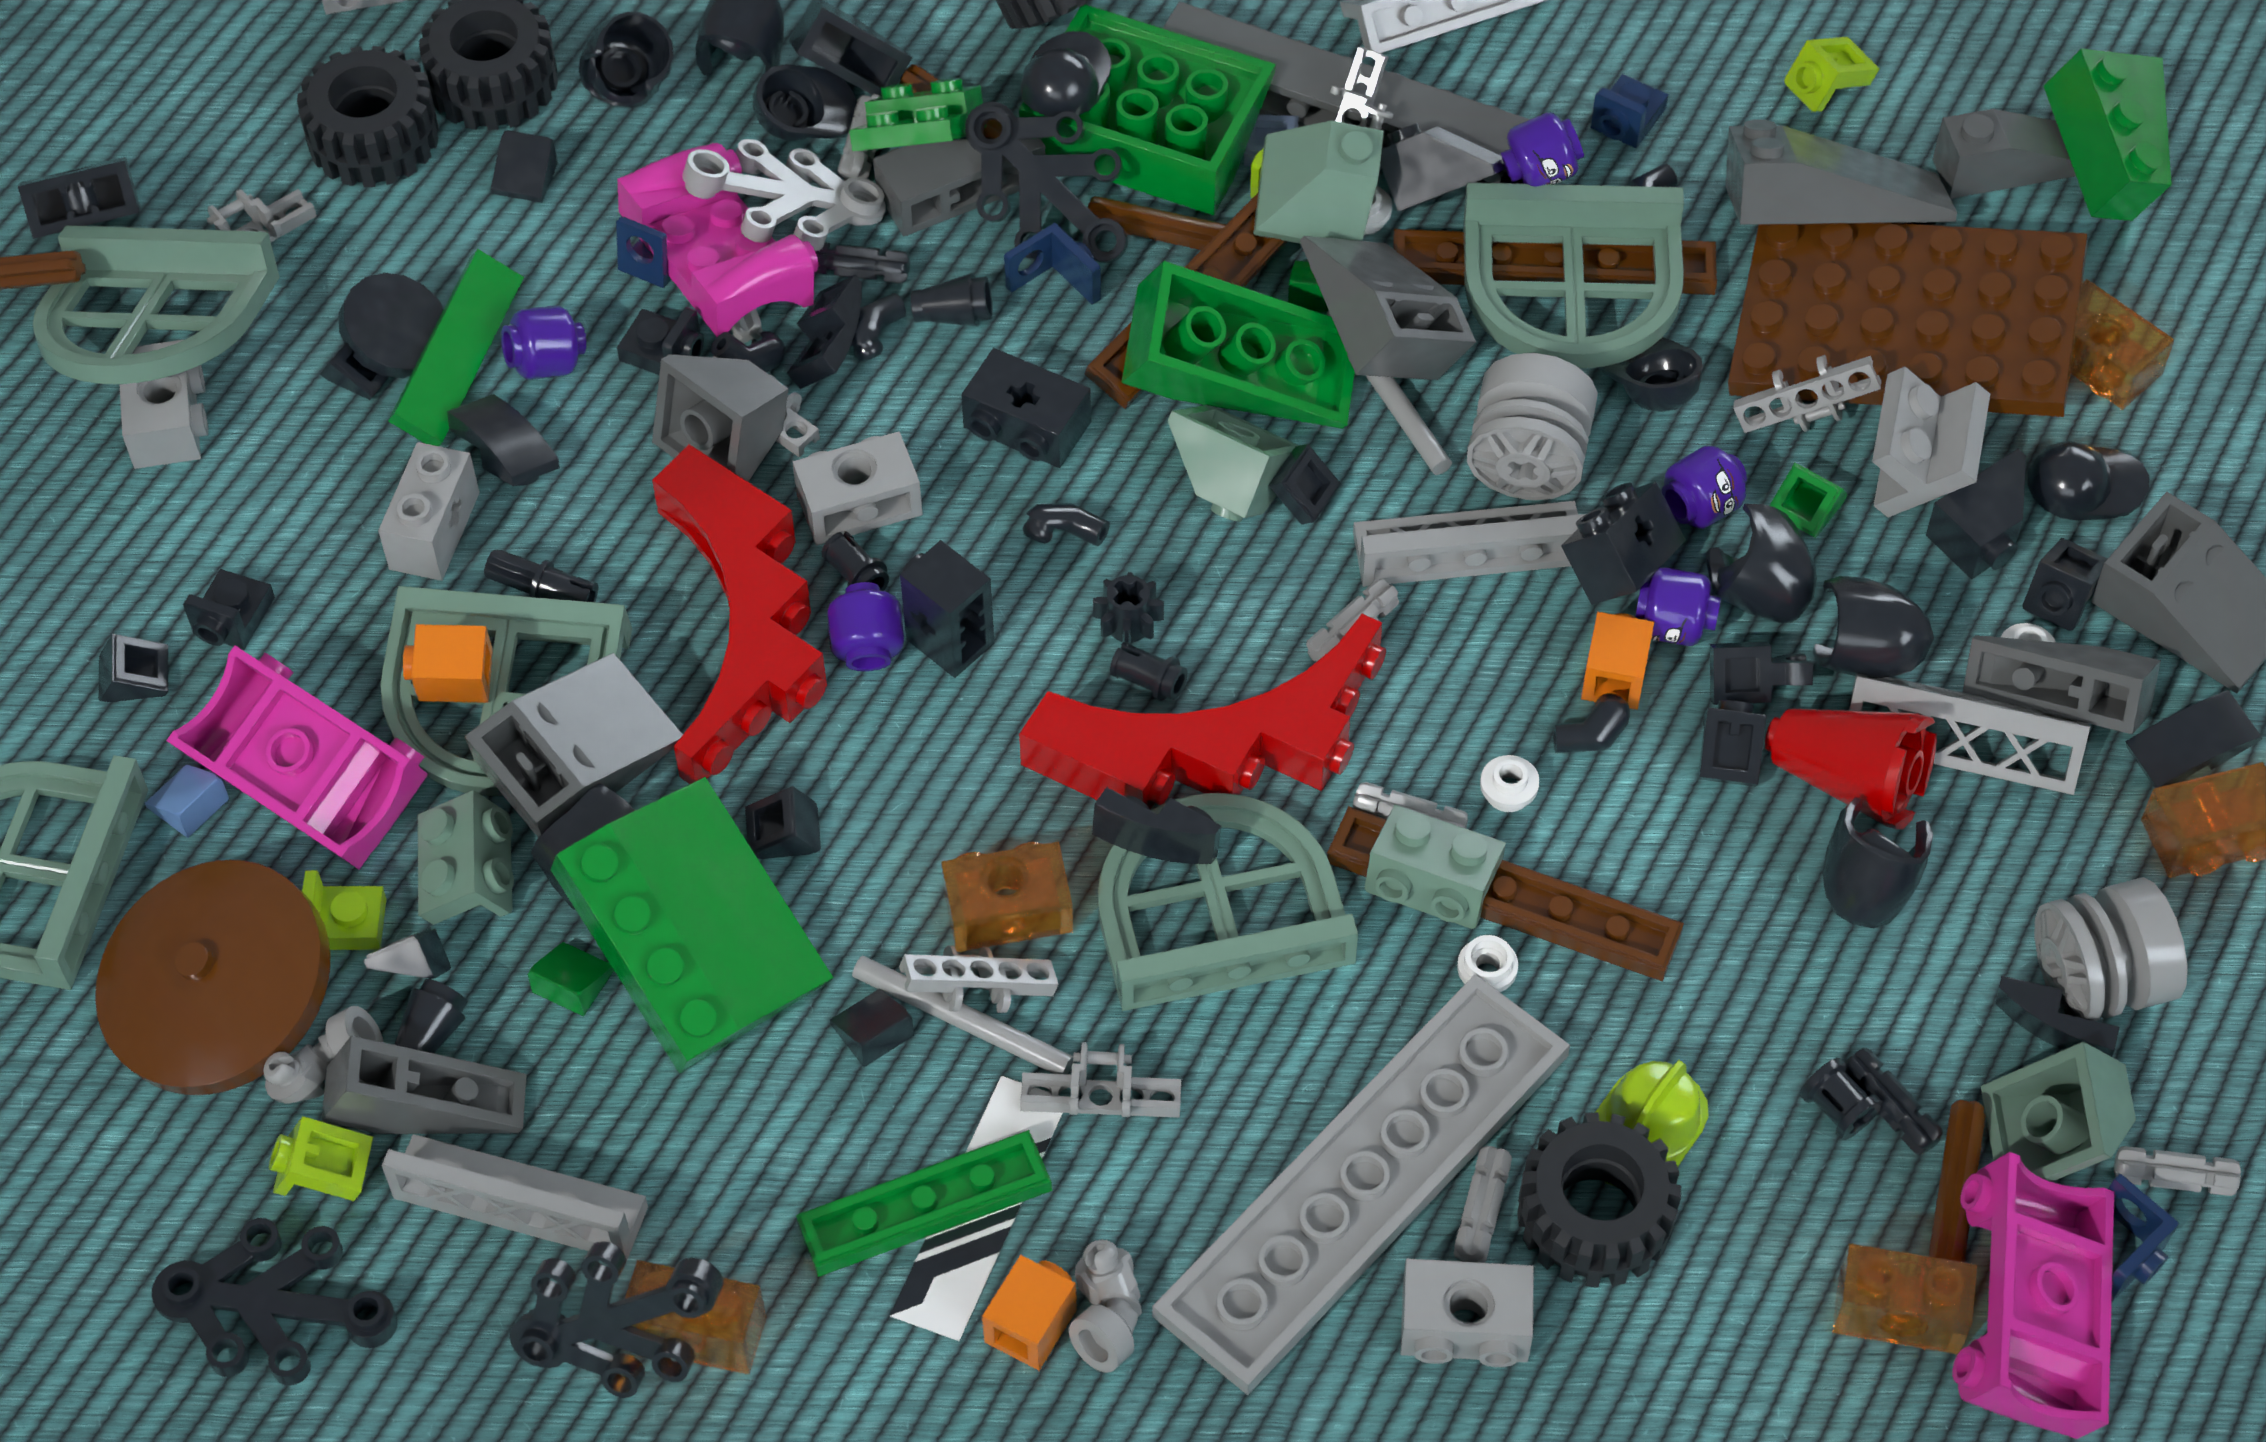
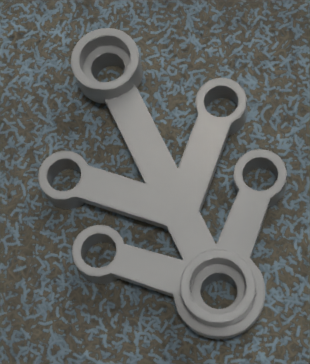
M744 139L738 144L736 154L741 163L742 171L748 174H759L762 172L769 178L730 172L728 162L721 155L704 149L694 150L688 155L682 173L686 190L698 198L709 199L721 190L775 199L762 207H751L746 210L741 224V232L746 238L755 242L769 241L777 224L811 206L826 208L827 210L816 217H801L797 222L793 235L797 236L802 242L808 241L815 251H819L823 248L829 233L847 223L855 226L876 224L881 221L886 209L883 201L884 193L876 183L859 177L844 181L820 163L816 154L801 148L792 150L786 165H784L769 153L764 144L753 139ZM814 181L822 188L813 187L809 183Z

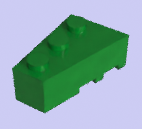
M2081 48L2043 87L2090 216L2093 218L2133 221L2172 185L2163 58Z

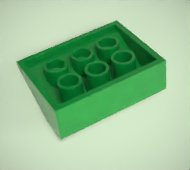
M1086 4L1080 6L1065 32H1086L1098 38L1108 50L1111 59L1110 76L1099 101L1090 111L1079 115L1084 122L1085 132L1078 143L1064 145L1056 140L1055 137L1035 138L1041 139L1045 145V155L1093 154L1099 149H1111L1120 156L1123 163L1121 175L1112 183L1215 215L1236 176L1275 74L1276 64ZM1024 102L1019 108V117H1049L1033 111ZM1064 119L1059 124L1058 131L1060 136L1069 138L1076 133L1077 123L1074 119ZM1111 156L1101 157L1096 164L1098 173L1101 175L1112 173L1116 165L1114 158Z
M706 777L605 825L555 856L551 868L552 873L679 1074L833 979L832 974Z

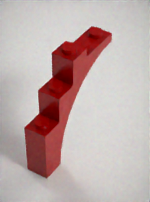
M688 444L652 479L657 510L662 517L691 540L712 566L726 595L730 609L729 641L719 678L701 713L674 745L679 777L692 784L704 777L708 779L711 775L721 773L729 764L734 751L749 735L755 736L764 729L772 712L791 723L804 709L814 707L822 698L827 681L823 653L796 636L805 627L811 614L807 580L781 564L789 557L796 543L792 510Z
M1361 614L1340 642L1305 672L1269 692L1224 707L1181 714L1130 713L1090 706L1047 691L1019 733L1021 765L1095 800H1098L1106 787L1123 796L1130 795L1140 799L1150 810L1155 803L1162 805L1167 800L1175 780L1204 794L1225 793L1240 795L1244 788L1249 790L1254 788L1263 772L1264 765L1322 791L1333 772L1338 775L1344 772L1353 754L1354 743L1349 741L1350 717L1360 697L1358 689L1365 678L1373 680L1376 677L1386 655V648L1381 647L1382 622Z

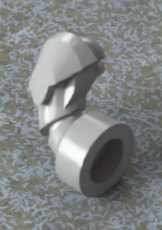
M350 1006L327 1020L326 1033L317 1037L319 1042L314 1047L307 1044L291 1055L287 1052H277L267 1059L263 1071L266 1079L265 1087L267 1094L272 1099L286 1104L310 1100L324 1095L325 1083L323 1081L326 1079L327 1066L350 1036L383 1042L380 1029L372 1016L359 1006Z
M1096 1240L1090 1243L1085 1248L1083 1257L1076 1264L1075 1278L1078 1288L1093 1305L1089 1306L1069 1326L1070 1340L1079 1356L1094 1369L1105 1373L1114 1371L1132 1355L1134 1351L1132 1333L1137 1324V1319L1142 1313L1139 1303L1141 1295L1133 1274L1134 1265L1129 1252L1123 1248H1117L1114 1243L1108 1240Z

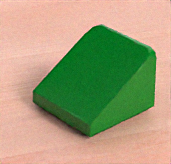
M1295 260L1289 280L1288 303L1310 310L1328 312L1329 309L1316 278L1311 271L1309 262Z
M1795 462L1769 506L1786 513L1799 530L1817 538L1841 507L1848 494L1843 488Z
M562 942L536 962L527 975L532 993L584 1017L613 974L614 969L610 963Z

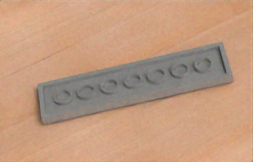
M1474 974L1152 1306V1317L1240 1390L1249 1395L1564 1062L1569 1055L1570 1044L1478 975Z

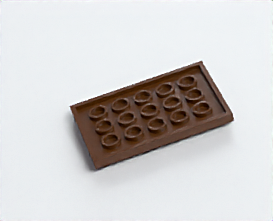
M1898 223L1758 224L1728 379L1729 396L1746 397L1775 387L1772 373L1777 370L1782 371L1783 382L1787 381L1789 386L1819 377L1816 359L1823 355L1827 358V367L1831 366L1832 368L1871 356L1873 368L1882 381L1881 389L1843 401L1844 403L1882 405L1887 375L1902 367H1906L1925 384L1929 385L1940 397L1977 382L1990 393L1988 412L2064 417L2087 254V233ZM1855 372L1849 377V382L1851 384L1868 379L1869 376L1863 372ZM1804 389L1798 392L1801 400L1816 401L1818 399L1816 393L1812 390Z

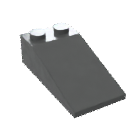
M1754 119L1746 121L1744 126H1729L1725 187L1740 225L1956 222L1957 211L1937 173L1786 126L1776 125L1769 120Z

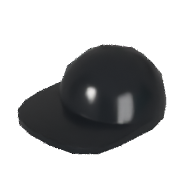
M1068 31L1052 37L1041 44L1024 69L1020 86L1023 102L1033 111L1049 117H1055L1063 111H1071L1078 116L1090 111L1099 101L1110 76L1111 59L1108 50L1098 38L1086 32Z
M785 64L774 66L763 73L753 93L752 107L760 125L774 137L792 142L806 138L833 139L845 137L849 133L857 101L847 82L832 72L819 67Z
M1663 337L1652 347L1631 359L1599 367L1604 374L1622 384L1627 395L1642 409L1658 412L1676 410L1691 400L1699 390L1703 373L1702 358L1694 350Z
M2063 441L2048 445L2035 458L2028 470L2027 486L2033 499L2044 510L2059 518L2075 521L2112 519L2127 516L2140 507L2149 491V474L2143 463L2124 452L2110 448L2090 447L2085 443Z

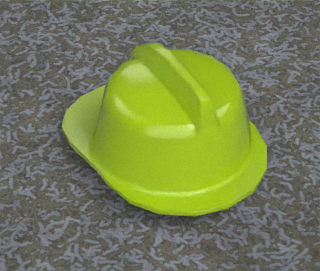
M1681 1060L1674 1064L1651 1061L1636 1066L1616 1082L1596 1110L1599 1113V1121L1610 1122L1612 1114L1625 1117L1624 1126L1634 1129L1639 1122L1650 1129L1647 1140L1653 1143L1661 1139L1668 1147L1666 1161L1675 1160L1677 1167L1702 1134L1709 1117L1707 1099L1700 1086L1687 1074L1686 1064Z

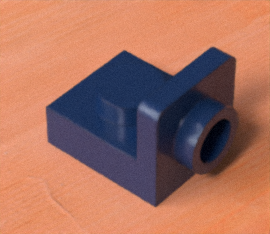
M1622 74L1611 90L1602 87L1595 95L1591 128L1603 133L1610 139L1621 141L1637 149L1665 111L1668 94Z

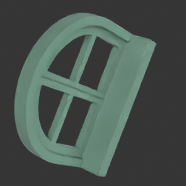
M1467 183L1463 219L1464 278L1467 301L1474 317L1494 340L1516 354L1538 353L1556 356L1576 365L1580 369L1617 364L1643 353L1657 343L1669 330L1680 306L1684 277L1681 220L1684 208L1683 187L1550 184L1534 187L1529 184ZM1492 242L1562 244L1564 282L1493 280ZM1582 244L1653 246L1655 284L1584 283ZM1499 296L1564 297L1566 336L1545 332L1525 323L1506 307ZM1585 298L1651 299L1646 309L1626 326L1606 334L1586 337Z
M66 225L58 236L61 250H74L80 253L82 262L86 266L85 274L81 275V279L77 283L51 285L36 308L33 317V330L40 353L46 363L59 373L80 381L98 384H131L166 378L193 369L217 357L243 336L280 278L269 233L261 231ZM89 286L148 288L132 313L73 311ZM174 289L233 291L218 316L158 314ZM65 326L122 328L105 354L80 348L73 344L64 334ZM148 329L199 331L195 335L171 346L132 354Z
M398 586L381 678V700L387 724L394 738L400 739L424 756L419 767L428 773L427 777L443 786L463 793L474 790L482 796H502L503 794L474 759L472 761L461 758L443 749L430 738L420 725L413 699H418L412 680H404L403 676L405 645H414L416 624L486 626L489 637H495L489 703L454 702L483 705L481 724L512 700L525 695L508 692L517 639L590 645L587 665L612 653L620 660L622 648L629 649L632 634V625L625 605Z
M113 755L108 771L42 761H23L0 765V800L22 796L0 848V891L6 877L61 887L37 949L0 943V978L72 990L148 793L147 785L136 759ZM39 795L94 804L71 864L15 855Z
M1205 793L1175 799L1185 806H1195L1204 810L1222 828L1242 830L1263 838L1278 848L1290 860L1291 863L1222 877L1216 857L1212 864H1195L1200 879L1199 882L1129 895L1131 882L1140 864L1147 856L1113 845L1103 864L1098 887L1099 921L1122 1011L1356 964L1357 928L1353 915L1345 914L1335 877L1325 852L1315 837L1300 822L1281 809L1264 801L1225 793ZM1166 803L1151 811L1158 815ZM1301 878L1314 921L1238 936L1226 892ZM1205 897L1216 941L1140 956L1129 912Z

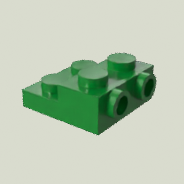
M952 78L930 82L931 91L913 92L912 83L882 87L881 97L865 102L867 124L849 130L852 151L948 142L966 136L965 124L968 115L975 107L983 103L981 85L963 87L962 78Z

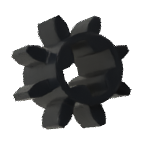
M1128 572L1127 575L1120 576L1113 581L1105 579L1103 581L1104 597L1093 598V617L1101 619V636L1104 638L1111 635L1118 641L1128 643L1139 641L1144 637L1148 639L1154 638L1153 621L1164 620V601L1156 599V582L1146 583L1141 578L1134 576L1132 572Z

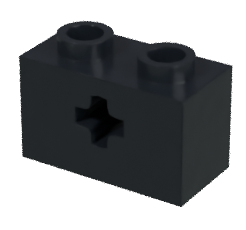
M126 157L20 182L18 185L33 239L62 232L66 225L88 226L140 213L141 210Z
M996 348L991 350L961 394L963 428L970 430L974 435L983 440H994L1019 451L1030 460L1043 461L1057 468H1061L1091 423V388Z
M1656 481L1634 488L1630 482L1624 483L1606 492L1601 497L1603 504L1598 509L1578 519L1575 523L1578 529L1561 545L1591 605L1637 592L1686 541Z
M942 540L925 554L919 553L911 558L900 574L906 640L952 677L956 678L995 644L991 578Z

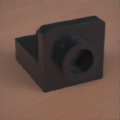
M686 307L676 321L642 308L617 346L619 361L659 375L661 359L669 354L700 356L704 345V335L700 333L697 311Z
M2061 538L2040 560L2024 599L2023 609L2068 631L2074 630L2079 624L2087 601L2094 594L2104 562L2108 558Z
M220 569L204 597L201 598L189 594L183 603V607L192 632L199 639L214 646L226 644L234 647L235 645L245 650L272 604L275 595L271 584Z
M1721 700L1719 701L1718 709L1707 708L1703 717L1704 732L1698 779L1756 787L1759 781L1767 715L1754 714L1753 704L1739 701Z

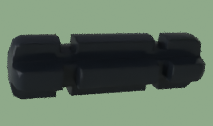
M827 242L824 243L821 250L815 251L818 259V270L814 272L816 274L827 275L828 270H834V276L851 277L856 275L859 279L877 280L878 275L884 276V281L895 283L906 282L909 274L910 259L909 254L905 251L887 249L885 255L880 254L879 248L837 244L836 249L830 248V243Z
M1862 1048L1846 1060L1845 1072L1860 1088L1864 1087L1865 1093L1868 1096L1877 1095L1882 1100L1883 1104L1878 1113L1894 1131L1902 1130L1905 1133L1901 1139L1914 1153L1922 1155L1937 1145L1943 1134L1942 1128L1928 1113L1923 1115L1919 1113L1922 1106L1891 1071L1883 1072L1880 1069L1884 1064L1872 1050Z

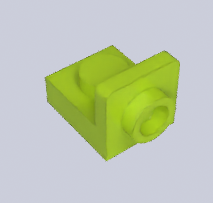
M1849 37L1806 40L1788 71L1784 83L1812 112H1819L1824 110L1836 89L1868 86L1872 83L1880 68Z
M305 870L302 892L312 901L323 920L329 939L330 950H377L381 948L387 899L383 886H323L318 870Z
M302 1116L288 1136L280 1134L274 1145L269 1162V1170L277 1172L273 1193L286 1196L295 1184L355 1201L362 1190L373 1137Z

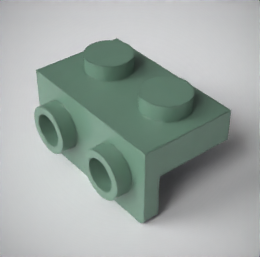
M474 790L418 814V916L433 925L479 905L500 917L511 913L513 910L512 887L514 885V876L511 864L513 827L510 815L507 811Z
M1394 804L1370 852L1365 890L1389 902L1399 903L1436 916L1446 922H1453L1470 929H1475L1480 920L1484 898L1503 859L1506 842Z

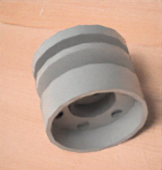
M1524 353L1512 354L1495 361L1484 373L1478 400L1477 416L1473 422L1472 435L1468 445L1467 463L1473 475L1488 488L1506 496L1520 499H1554L1571 492L1581 481L1588 437L1591 433L1598 392L1592 379L1576 365L1556 356Z
M2141 877L2100 889L2096 898L2086 893H2081L2068 898L2067 901L2058 899L2039 906L2035 917L2034 935L2038 962L2045 985L2063 990L2059 1005V1011L2062 1014L2097 1021L2100 1017L2107 1019L2122 1014L2125 1005L2134 1010H2140L2182 997L2187 986L2188 968L2184 941L2177 918L2167 898L2154 882Z

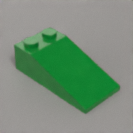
M1163 261L1138 284L1122 376L1123 384L1173 400L1341 429L1347 426L1355 371L1348 359L1334 321L1330 316Z

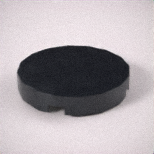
M391 273L376 274L362 279L347 294L338 313L339 333L344 344L347 341L355 352L353 357L362 366L382 376L406 378L411 376L444 309L440 301L425 285L405 275Z

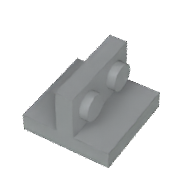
M1906 367L1889 373L1886 380L1872 462L1880 468L1874 507L1889 518L1976 483L1990 393L1975 382L1940 397L1929 385L1925 384Z

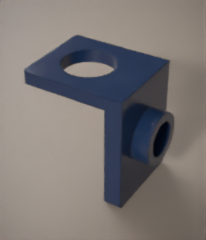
M621 216L616 221L618 270L665 288L672 280L668 275L667 235ZM635 236L645 240L652 248L654 256L640 239L632 246L630 238Z
M1056 223L1051 224L1004 254L1006 288L1010 292H1014L1053 267L1090 304L1093 305L1101 300L1100 265L1095 261L1091 251L1084 243L1080 241L1075 242ZM1039 250L1036 260L1028 268L1018 271L1022 260L1029 253Z
M2119 1174L2108 1188L2114 1191V1218L2143 1241V1243L2113 1274L2112 1302L2135 1278L2145 1285L2161 1269L2169 1258L2162 1250L2180 1224L2122 1174ZM2122 1198L2134 1203L2143 1212L2146 1221L2140 1220L2131 1214L2123 1204Z

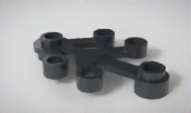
M986 102L978 105L970 112L965 124V134L969 144L973 149L981 153L982 193L979 195L976 204L980 216L989 222H1000L1010 212V200L1002 192L1004 156L1019 170L1020 231L1015 236V247L1022 243L1023 238L1027 234H1037L1042 231V193L1084 234L1083 243L1089 248L1095 260L1102 263H1110L1121 258L1128 245V238L1124 228L1112 219L1097 218L1057 178L1094 176L1101 182H1112L1122 173L1123 163L1120 156L1115 151L1107 148L1099 149L1093 154L1033 155L1019 140L1055 137L1056 140L1064 145H1074L1082 139L1085 132L1082 119L1071 111L1060 112L1055 117L1016 118L1007 106L998 102ZM1064 119H1074L1077 123L1076 133L1069 138L1060 136L1058 131L1059 124ZM991 120H997L1002 125V132L996 139H987L983 132L985 124ZM1103 156H1111L1115 160V169L1109 175H1101L1096 169L1097 161ZM991 196H999L1003 202L1002 210L997 215H988L984 209L986 200ZM1103 232H1112L1116 237L1115 247L1107 252L1101 251L1097 245L1099 235ZM1039 250L1029 253L1025 258L1035 260Z
M266 1218L253 1219L242 1228L239 1242L204 1264L184 1260L167 1266L158 1274L152 1286V1300L157 1311L168 1320L191 1324L207 1348L206 1356L213 1371L222 1377H232L241 1373L248 1364L249 1354L243 1340L238 1335L225 1332L212 1309L233 1311L240 1314L268 1355V1364L274 1378L279 1383L288 1386L302 1382L310 1372L311 1363L304 1347L295 1341H290L274 1317L344 1326L350 1339L355 1344L365 1348H374L385 1344L392 1338L397 1328V1316L391 1301L387 1296L377 1291L360 1292L350 1300L285 1291L316 1270L329 1269L340 1261L343 1253L341 1242L337 1233L327 1226H317L310 1229L302 1238L300 1250L246 1284L223 1283L253 1261L263 1262L272 1259L281 1249L282 1239L276 1225ZM261 1233L271 1235L270 1240L262 1246L251 1245V1241L256 1235ZM322 1241L332 1243V1247L328 1252L320 1255L312 1253V1249L317 1243ZM185 1283H193V1287L188 1293L184 1295L173 1294V1291L178 1286ZM370 1307L378 1308L377 1314L372 1319L360 1320L357 1318V1315L364 1309ZM224 1349H238L237 1355L228 1362L217 1360L219 1353ZM289 1356L300 1358V1362L295 1368L287 1371L279 1369L280 1363Z
M597 1242L591 1246L581 1265L582 1272L587 1278V1284L580 1314L568 1318L561 1314L562 1303L576 1281V1274L573 1268L563 1260L556 1258L546 1259L540 1264L531 1281V1287L537 1295L535 1308L521 1315L515 1321L510 1331V1342L515 1352L531 1365L542 1368H554L566 1362L601 1375L602 1384L609 1393L617 1397L628 1398L637 1392L645 1376L643 1364L632 1355L621 1353L614 1356L582 1341L593 1338L652 1360L651 1365L654 1372L660 1378L669 1382H680L687 1377L695 1361L696 1355L692 1346L682 1339H666L631 1325L672 1312L685 1318H697L702 1314L708 1313L714 1307L723 1289V1277L720 1271L710 1262L700 1258H686L676 1265L666 1286L610 1304L614 1284L626 1265V1256L613 1243ZM599 1261L607 1264L609 1267L601 1264Z

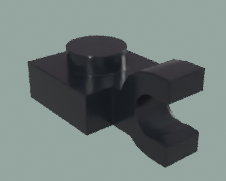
M1768 642L1710 644V701L1714 705H1718L1721 700L1745 703H1772V686L1813 685V662L1806 660L1804 653L1786 654L1771 658V645Z

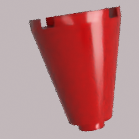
M1789 708L1783 713L1781 718L1774 717L1770 722L1765 737V749L1771 751V760L1774 765L1846 805L1855 797H1858L1862 800L1861 813L1886 827L1904 829L1912 821L1916 813L1906 809L1912 794L1923 797L1928 786L1934 764L1937 733L1926 731V727L1935 723L1934 718L1920 713Z

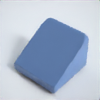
M186 764L145 802L146 808L188 838L229 800V796L220 777L214 773Z

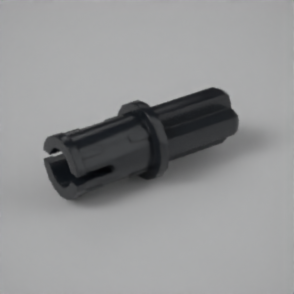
M492 550L484 568L486 578L528 593L529 597L595 602L598 595L599 587L596 582L588 581L554 568V563L549 560L537 564L503 550Z

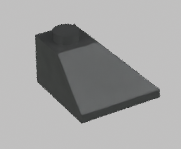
M669 354L661 359L652 443L673 458L690 444L748 482L783 431L789 389L749 360Z

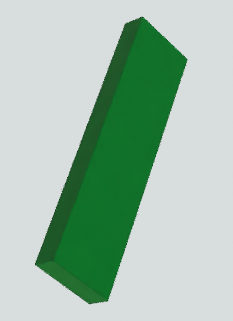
M479 249L471 255L388 422L425 444L441 445L449 430L447 411L461 406L524 278L523 276Z
M1030 1130L797 1214L796 1219L816 1273L820 1277L1051 1192L1052 1183Z

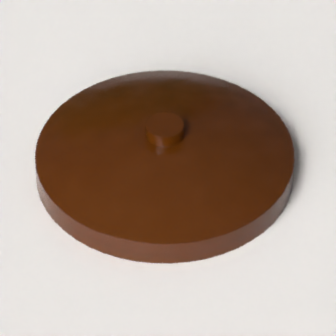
M216 860L186 868L169 876L147 891L129 909L115 928L102 955L97 974L95 1002L100 1029L105 1041L116 1057L131 1071L150 1084L169 1092L185 1095H209L238 1088L264 1075V1065L271 1055L277 1052H287L290 1054L311 1027L320 1010L330 973V946L323 920L312 901L296 885L277 871L258 863L244 860Z

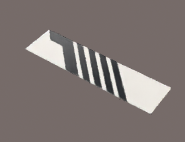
M1001 1076L966 1153L1030 1130L1039 1154L1043 1158L1063 1113L1020 1111L1022 1083ZM1033 1088L1028 1095L1051 1096V1093ZM1022 1202L926 1237L890 1317L960 1341Z

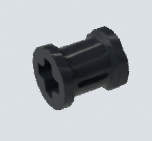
M1837 1057L1820 1067L1807 1080L1800 1091V1097L1807 1103L1814 1101L1837 1125L1836 1134L1842 1140H1847L1874 1119L1880 1111L1883 1102L1877 1095L1868 1096L1845 1072L1847 1065L1841 1058Z

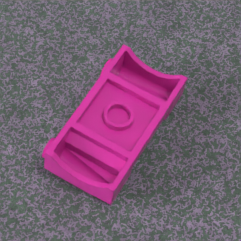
M716 142L683 150L617 179L619 213L623 217L667 235L668 275L716 337L724 332H729L750 311L768 303L787 301L796 303L804 308L814 305V272L818 270V259L813 246L808 241L802 242L793 234L778 241H775L773 237L769 241L762 243L752 241L741 232V224L746 210L749 208L738 196V193L721 190L712 198L702 199L691 195L686 190L682 173L688 155L694 150L704 149L716 152L728 162L730 172L742 174L741 163L737 154L732 149L726 150L721 144ZM639 238L654 256L650 245L645 240Z
M234 645L228 654L221 682L210 701L192 720L174 730L166 741L360 870L428 776V773L419 767L424 756L396 737L390 745L386 744L288 680L293 671L264 652L258 661Z
M2008 1152L1981 1168L1977 1173L1972 1174L1962 1188L1961 1205L1966 1209L1968 1223L1972 1227H1980L1991 1231L1987 1334L1972 1341L1958 1353L1953 1364L1952 1376L1958 1384L1960 1397L1965 1402L2038 1428L2079 1439L2109 1424L2114 1191L2106 1188L2072 1187L2047 1181L2029 1171L2024 1166L2019 1155Z

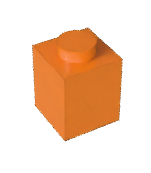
M1597 611L1586 665L1582 700L1596 702L1603 694L1614 693L1623 698L1628 703L1630 709L1638 710L1653 633V621L1638 619L1635 616L1624 613L1609 614Z
M416 624L414 645H405L403 676L404 680H412L419 701L489 703L493 648L487 627Z
M1020 1255L982 1315L984 1342L1040 1371L1077 1310L1076 1283L1058 1265L1045 1260L1036 1263Z

